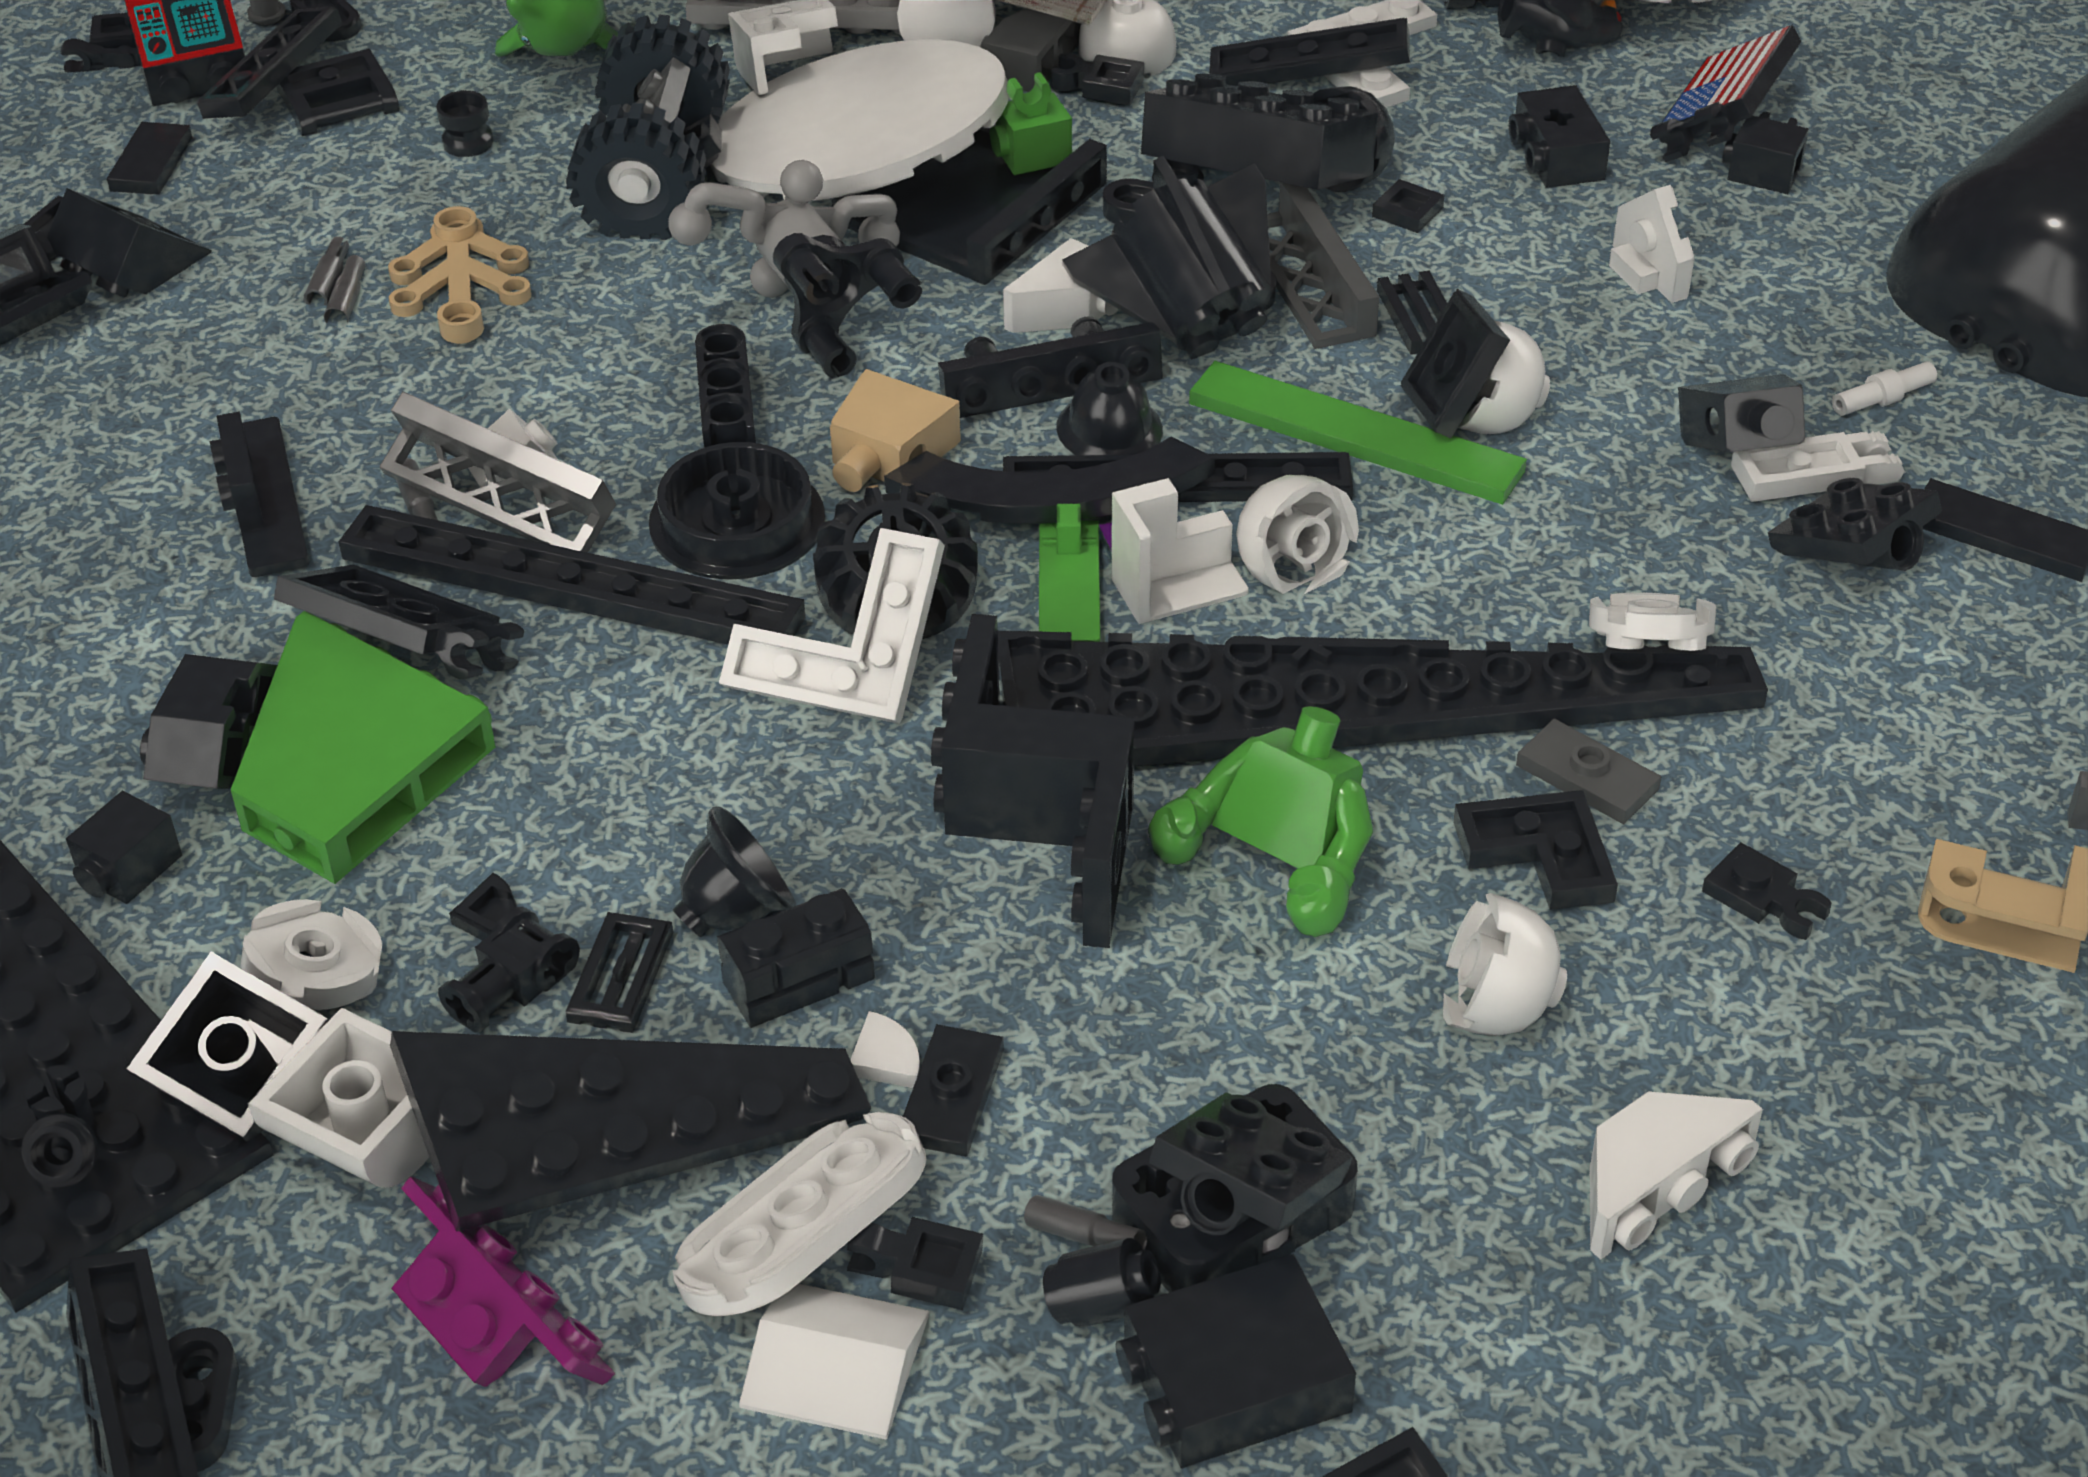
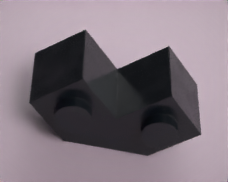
M185 654L151 714L149 728L146 729L142 736L140 758L145 765L143 779L214 789H231L247 748L249 726H255L278 665Z

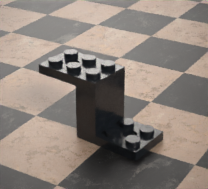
M972 614L966 639L957 638L954 644L952 674L953 677H957L956 683L946 682L944 686L942 720L947 721L946 727H935L933 732L932 766L942 767V774L938 773L935 781L934 812L944 813L945 835L1072 846L1071 876L1082 877V882H1075L1071 921L1083 923V946L1110 948L1134 806L1135 717L1000 706L997 616Z

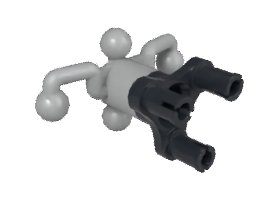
M807 160L793 161L785 167L780 177V185L786 197L785 200L777 203H765L764 198L757 191L749 188L711 182L701 183L693 187L687 195L685 203L676 206L668 218V227L672 237L679 243L687 246L703 242L712 229V220L706 209L707 205L743 210L740 220L742 236L747 241L756 244L757 250L763 256L755 262L750 271V281L753 289L758 294L769 298L781 296L788 289L792 292L795 304L791 330L793 340L806 354L811 353L815 357L825 374L830 378H833L834 374L838 377L849 374L856 365L857 357L855 352L839 336V327L855 303L877 286L886 294L890 303L900 309L908 308L915 304L922 294V287L918 286L921 285L920 280L904 265L903 255L896 247L900 237V232L895 222L897 207L895 201L887 195H851L837 201L833 207L811 206L808 202L814 200L822 191L823 177L820 169ZM852 217H867L858 230L860 244L846 246L841 240L847 231L850 219Z

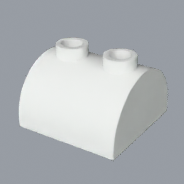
M341 1008L248 1103L253 1120L262 1129L381 1188L393 1187L404 1182L417 1172L429 1158L390 1048L392 1031L344 1008Z

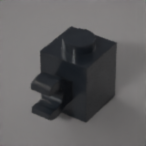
M1763 112L1759 117L1752 115V117L1745 119L1739 132L1733 133L1732 138L1726 141L1722 162L1730 164L1727 180L1789 194L1802 168L1809 128L1797 126V119L1792 117L1788 120V123L1770 120V112Z

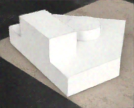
M1667 185L1618 206L1613 240L1614 248H1611L1609 266L1637 294L1657 289L1671 303L1687 299L1689 296L1695 257L1689 238L1680 239L1678 228L1671 208L1677 207L1678 203L1673 187Z

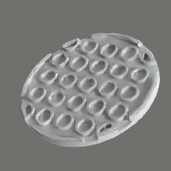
M909 40L883 43L842 52L811 62L767 82L768 93L757 95L753 90L721 116L718 125L722 129V152L719 153L717 159L710 165L712 173L718 182H727L730 186L757 191L763 198L769 193L782 194L784 200L786 196L780 185V177L785 167L797 160H807L815 164L821 171L823 188L812 201L853 195L896 183L914 176L913 168L933 157L942 163L973 144L975 141L973 134L982 126L984 128H991L1003 113L1009 98L1006 89L1008 82L1002 63L989 51L968 43L950 40Z

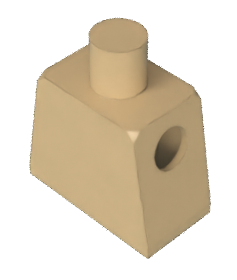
M866 369L860 375L831 421L832 460L835 464L832 473L835 481L843 489L857 492L871 477L884 481L886 474L925 451L939 457L944 456L961 441L959 401Z

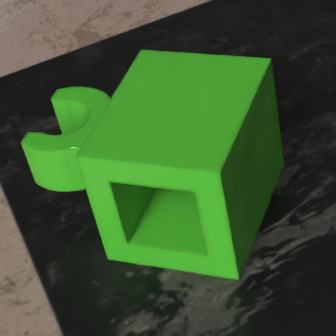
M1041 72L1035 73V85L1030 92L1023 94V88L1016 78L1008 80L1006 89L1011 101L1007 102L1003 113L996 121V125L990 128V142L996 157L1004 159L1014 175L1057 166L1072 153V117L1055 93L1051 92L1050 85Z

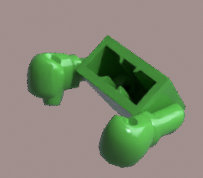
M1308 706L1302 709L1296 730L1283 727L1262 736H1254L1247 739L1219 761L1195 789L1190 787L1182 796L1169 801L1155 811L1148 827V834L1156 856L1166 864L1181 865L1189 862L1195 857L1202 845V834L1212 824V826L1298 868L1289 878L1286 907L1290 920L1299 932L1304 935L1319 937L1333 933L1345 916L1350 888L1355 881L1353 871L1373 834L1367 797L1364 788L1361 786L1362 765L1358 760L1332 748L1340 724V718L1331 711Z

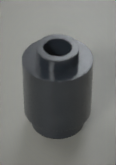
M1125 1238L1064 1253L1060 1256L1057 1263L1046 1267L1043 1275L1044 1297L1053 1318L1060 1324L1071 1322L1079 1328L1124 1318L1125 1306L1153 1298L1159 1293L1161 1288V1274L1156 1258L1151 1251L1144 1250L1138 1241L1133 1238Z

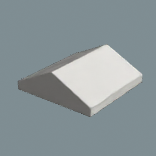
M797 1284L789 1292L772 1301L760 1319L739 1407L887 1440L929 1317V1311Z

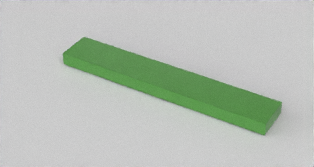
M1215 360L1189 393V404L1337 452H1349V456L1502 505L1526 469V458L1456 436L1448 438L1431 428Z

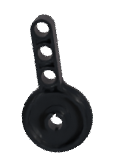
M730 324L711 325L702 329L695 339L704 448L696 450L678 460L662 477L657 490V500L649 516V531L651 540L662 557L686 572L714 579L752 578L785 568L810 551L817 542V532L821 523L825 522V511L820 495L810 484L807 471L797 459L778 448L756 443L744 332ZM740 510V513L734 515L731 511Z

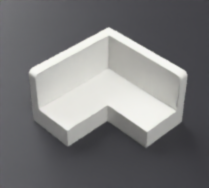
M795 0L728 13L736 67L742 78L757 95L768 93L765 65L833 53L830 28L837 27L838 23L835 6L829 0Z
M1169 478L1112 492V581L1138 624L1243 597L1248 594V586L1231 561L1233 524L1225 512L1222 510L1177 522L1178 492Z

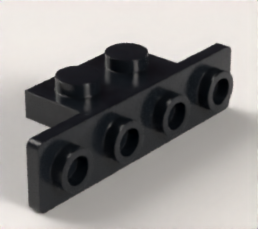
M240 411L217 415L221 439L210 441V447L216 473L221 475L216 476L223 510H236L250 576L260 577L307 567L309 565V558L279 418L269 417L242 423Z

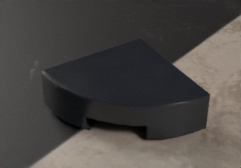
M492 873L449 913L451 924L483 941L491 934L495 925L505 913L517 906L515 905L516 902L510 886L500 876Z

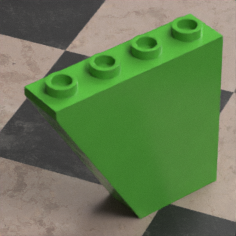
M303 611L295 618L231 787V794L241 830L336 884L496 748L491 725L492 717L489 709L477 697L469 694L465 695L440 682L428 671H419L396 659L384 648L374 647L349 634L340 625L328 623L309 612Z

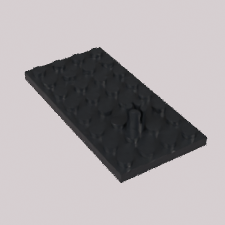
M0 840V1294L14 1312L17 1313L68 1281L70 1258L115 1253L274 1154L270 1142L262 1133H259L249 1141H245L128 1072L127 1067L161 1022L160 1018ZM54 1113H67L81 1118L92 1128L98 1142V1157L92 1171L78 1183L67 1187H50L40 1183L30 1175L22 1159V1142L29 1128L41 1118ZM63 1137L53 1138L51 1143L53 1154L60 1160H71L73 1156L71 1143Z

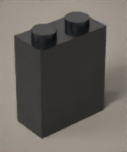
M1294 1253L1124 1307V1339L1116 1341L1115 1344L1121 1372L1129 1386L1138 1383L1142 1384L1149 1401L1144 1403V1415L1150 1435L1158 1448L1170 1445L1181 1469L1353 1411L1356 1371Z

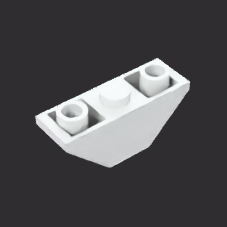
M1648 1091L1599 1125L1596 1129L1590 1163V1251L1599 1259H1602L1611 1253L1614 1239L1626 1250L1635 1249L1648 1238L1656 1225L1657 1219L1672 1208L1679 1213L1692 1208L1707 1189L1708 1179L1706 1178L1709 1159L1729 1176H1735L1743 1171L1753 1160L1759 1148L1756 1136L1763 1109L1753 1100Z

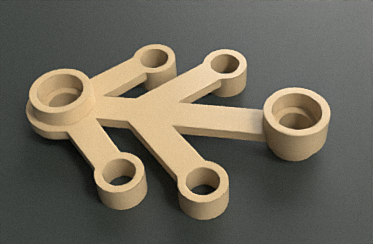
M463 206L448 207L439 211L434 217V224L430 230L431 239L406 256L395 258L388 265L391 281L397 285H408L393 291L389 295L391 312L399 317H410L418 314L423 309V300L448 284L449 302L443 304L438 309L437 319L442 338L456 344L469 343L477 339L484 331L481 308L471 298V281L497 292L500 301L510 306L524 304L532 296L528 279L521 276L508 275L521 273L529 267L527 250L522 246L508 245L484 234L483 224L476 218L475 212ZM469 249L496 260L498 270L469 256ZM447 252L446 260L422 276L421 268Z

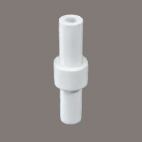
M1926 361L1899 372L1888 369L1871 375L1866 379L1865 384L1835 394L1832 398L1833 409L1840 416H1844L1877 403L1882 407L1896 403L1903 399L1905 393L1934 383L1937 380L1936 368L1931 362Z

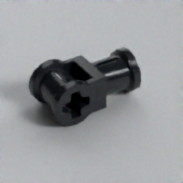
M523 906L513 908L505 913L497 922L491 934L475 946L478 965L458 981L452 979L445 982L438 988V996L442 1006L453 1019L474 1033L482 1032L489 1026V1016L511 998L525 1007L543 991L547 992L575 969L580 956V946L577 940L565 933L554 934L540 925L537 915Z

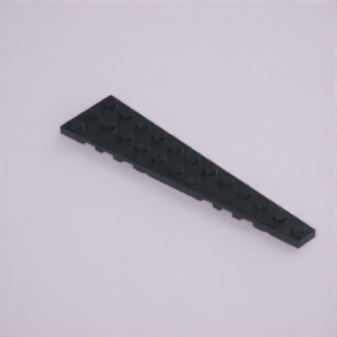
M998 631L999 680L1003 705L1135 717L1134 767L1224 758L1250 737L1262 736L1283 727L1296 730L1301 711L1304 707L1308 706L1323 708L1340 718V724L1332 748L1541 729L1553 719L1567 726L1764 708L1768 692L1751 647L1706 646V649L1690 651L1673 649L1668 647V645L1658 647L1644 645L1640 649L1607 647L1604 653H1586L1573 648V643L1548 642L1547 652L1511 651L1510 642L1486 641L1485 650H1449V640L1281 637L1273 639L1263 636H1233L1222 645L1203 644L1200 641L1194 640V635L1170 634L1169 643H1132V633H1109L1108 642L1072 641V632Z

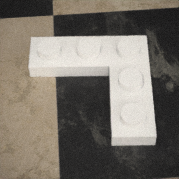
M1384 0L1368 6L1355 7L1349 12L1328 19L1314 20L1308 25L1288 31V35L1398 18H1407L1410 35L1436 27L1438 14L1421 0ZM1386 66L1325 75L1336 87L1351 86L1372 93L1386 108L1410 99V87Z
M880 528L851 648L734 624L719 684L726 688L900 724L945 545L940 539Z

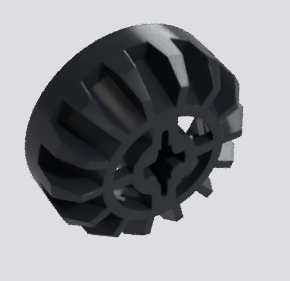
M901 483L899 493L881 494L878 484L866 487L863 500L855 503L850 498H844L836 504L834 519L821 523L817 532V548L813 553L816 590L825 611L842 629L854 635L869 575L860 567L855 556L868 555L870 571L880 528L920 535L914 526L904 522L903 512L914 515L926 522L936 536L935 539H940L945 545L922 639L934 636L950 628L966 612L973 599L977 585V542L972 540L970 523L963 513L951 512L948 507L947 498L942 494L934 492L928 498L917 496L915 485L910 483ZM882 514V524L873 530L869 536V541L853 543L862 525L871 518Z

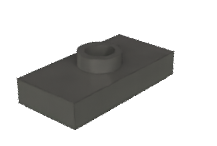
M1556 719L1547 724L1517 754L1516 766L1563 792L1583 790L1589 806L1623 825L1660 789L1662 776Z

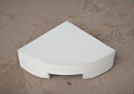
M869 1011L851 1057V1062L858 1078L913 1088L920 1070L919 1053L915 1041L907 1030L894 1020Z

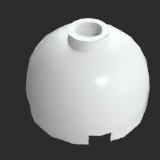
M1108 0L1090 26L1081 24L1078 38L1079 56L1084 61L1093 62L1097 54L1144 62V74L1150 72L1151 76L1159 74L1172 65L1176 56V37L1172 19L1167 10L1155 0Z
M1499 321L1495 322L1507 335L1510 342L1475 398L1474 402L1478 403L1468 414L1466 413L1458 426L1460 429L1479 434H1500L1512 431L1524 423L1534 412L1535 408H1540L1547 399L1550 379L1548 375H1545L1544 359L1536 341L1524 330Z
M1306 475L1282 476L1263 484L1246 502L1239 516L1236 533L1239 553L1252 576L1282 594L1312 580L1304 593L1306 594L1344 574L1350 562L1343 559L1349 540L1357 543L1359 533L1357 512L1346 492L1330 485L1324 480ZM1285 556L1304 572L1313 569L1311 564L1314 563L1315 576L1301 582L1290 580L1277 574L1274 563L1278 558Z
M1489 893L1485 894L1489 905L1476 901L1469 909L1458 929L1449 952L1446 966L1458 969V1003L1444 994L1443 1019L1448 1025L1471 1033L1499 1036L1523 1031L1543 1014L1547 1006L1555 1007L1564 993L1567 971L1565 968L1560 967V948L1553 929L1534 910L1517 901ZM1467 987L1475 990L1468 1006L1460 997Z

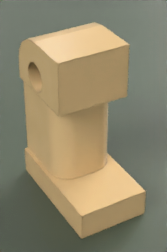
M1936 839L1918 908V917L1924 929L1933 936L1948 942L2075 973L2080 943L2086 940L2088 933V848L2074 846L2062 887L1984 869L1986 850ZM1945 908L1959 910L1964 914L1965 921L1957 924L1947 922L1941 917L1940 911Z

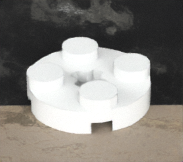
M1663 593L1610 594V606L1607 607L1599 597L1590 600L1589 627L1597 631V634L1606 636V646L1612 648L1640 649L1644 647V639L1669 640L1668 647L1673 649L1703 650L1706 649L1707 636L1715 632L1716 605L1707 600L1697 598L1696 610L1679 607L1680 595Z
M302 899L281 902L262 910L252 920L251 931L244 936L241 958L242 970L312 1010L342 1007L370 995L377 984L382 949L381 937L373 924L358 912L343 907L342 917L329 912H321L322 901ZM306 951L314 957L305 956L303 954H300V952Z

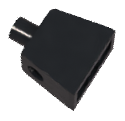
M1780 374L1678 387L1681 438L1686 445L1720 452H1738L1805 442L1802 384L1786 375ZM1712 408L1716 410L1719 417V423L1715 428H1712L1710 424Z

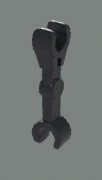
M71 38L64 41L60 50L62 55L68 56L73 54L82 59L80 61H66L64 71L67 73L100 70L104 67L132 68L133 66H140L136 48L128 45H122L118 48H103L96 44Z

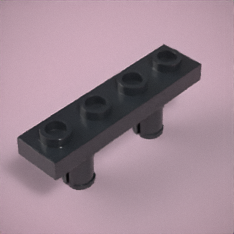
M1082 317L1072 324L1070 330L1072 337L1018 348L998 351L990 338L976 337L966 344L964 348L965 358L938 363L941 395L958 400L960 418L1072 397L1080 381L1089 372L1096 370L1099 365L1106 362L1123 364L1129 370V373L1140 383L1163 379L1161 331L1154 322L1104 331L1096 318Z

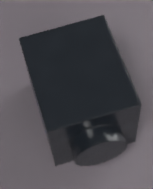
M123 790L66 838L75 865L73 875L77 883L93 897L101 898L106 893L125 904L132 901L183 856L171 815Z

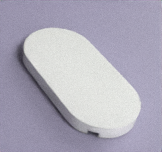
M873 1112L863 1115L866 1124H859L849 1128L846 1120L831 1123L806 1138L703 1221L685 1238L675 1256L679 1267L677 1270H673V1277L686 1305L695 1312L705 1315H735L762 1307L780 1298L799 1284L903 1197L918 1181L926 1164V1152L912 1122L900 1115Z

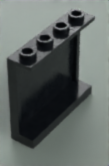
M982 126L973 134L975 141L972 145L942 163L933 157L913 168L914 176L853 195L881 194L887 195L895 201L897 207L895 222L900 232L899 243L896 246L898 250L986 286L1107 184L1106 144L1088 139L1057 166L1014 175L1004 159L996 157L990 142V128ZM846 196L831 198L830 200L832 202V207L837 203V201L841 200ZM852 217L848 229L858 233L860 225L867 217Z

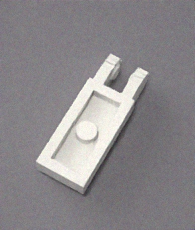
M1880 431L1847 435L1844 432L1805 437V442L1801 444L1733 452L1731 467L1751 502L1825 492L1830 484L1846 478H1859L1863 483L1867 484L1898 482L1902 475L1906 473L1898 455L1895 456L1893 453L1888 455L1889 451H1891L1888 444L1889 441L1885 434H1881Z

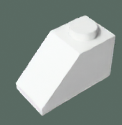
M1070 238L1003 289L1005 330L1019 333L1068 329L1072 327L1075 321L1082 317H1094L1099 320L1105 314L1111 316L1119 310L1074 283L1062 265V259L1088 247V245Z

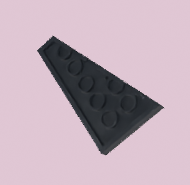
M392 1031L390 1048L456 1232L807 1138L819 1129L837 1121L846 1120L847 1124L862 1120L864 1119L863 1115L868 1114L871 1110V1105L845 1048Z

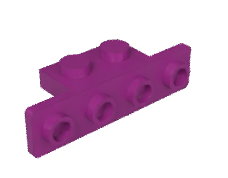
M409 1177L401 1189L439 1231L391 1289L469 1378L476 1384L484 1387L488 1386L506 1372L536 1336L570 1373L601 1385L607 1383L615 1375V1372L597 1354L603 1347L601 1340L584 1324L572 1317L565 1319L554 1308V1305L560 1299L558 1294L536 1274L528 1270L522 1273L511 1261L517 1254L514 1246L500 1233L487 1225L456 1232L440 1185L438 1184L434 1187L417 1178Z

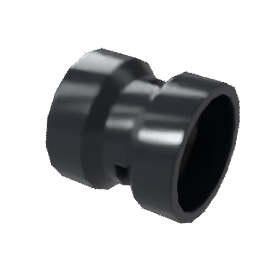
M461 90L451 92L438 100L436 109L439 123L445 128L441 138L446 152L457 157H471L480 155L492 147L494 141L492 130L486 125L489 118V109L485 96L475 91Z

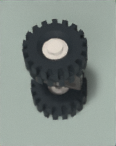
M648 15L639 17L635 29L628 22L620 27L618 36L613 35L608 42L595 87L596 98H601L598 106L600 111L592 116L590 125L585 123L580 130L567 169L569 171L566 178L567 189H572L569 199L573 207L584 205L580 217L587 224L591 223L594 219L599 221L598 232L607 237L612 229L620 232L619 238L630 239L631 235L640 236V239H651L652 234L656 233L659 234L662 240L672 238L668 227V218L672 210L679 204L685 203L686 197L693 187L704 183L706 169H704L706 162L704 150L697 151L699 139L694 132L685 136L683 131L686 127L709 114L712 115L717 124L719 123L729 89L730 80L727 79L730 69L728 61L721 62L724 51L720 45L716 43L711 47L708 46L710 34L703 28L697 34L689 31L692 22L681 18L679 26L670 24V15H659L656 24H651Z

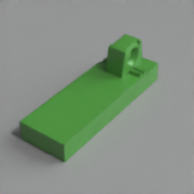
M1057 504V523L1039 524V631L1072 632V641L1100 642L1099 521L1081 520L1080 504Z

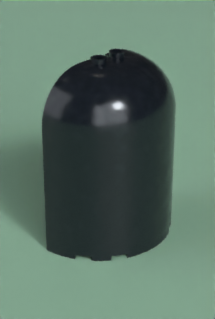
M2088 73L1931 194L1915 211L1902 230L1892 251L1886 272L1887 285L1893 300L1909 318L1924 329L1948 340L1952 346L1962 350L1970 348L1973 344L1989 345L1994 349V360L2002 370L2009 373H2017L2060 392L2087 398Z

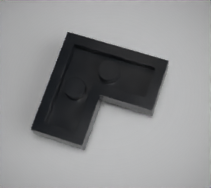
M1583 790L1455 804L1453 823L1468 869L1533 862L1549 910L1615 903L1618 883Z

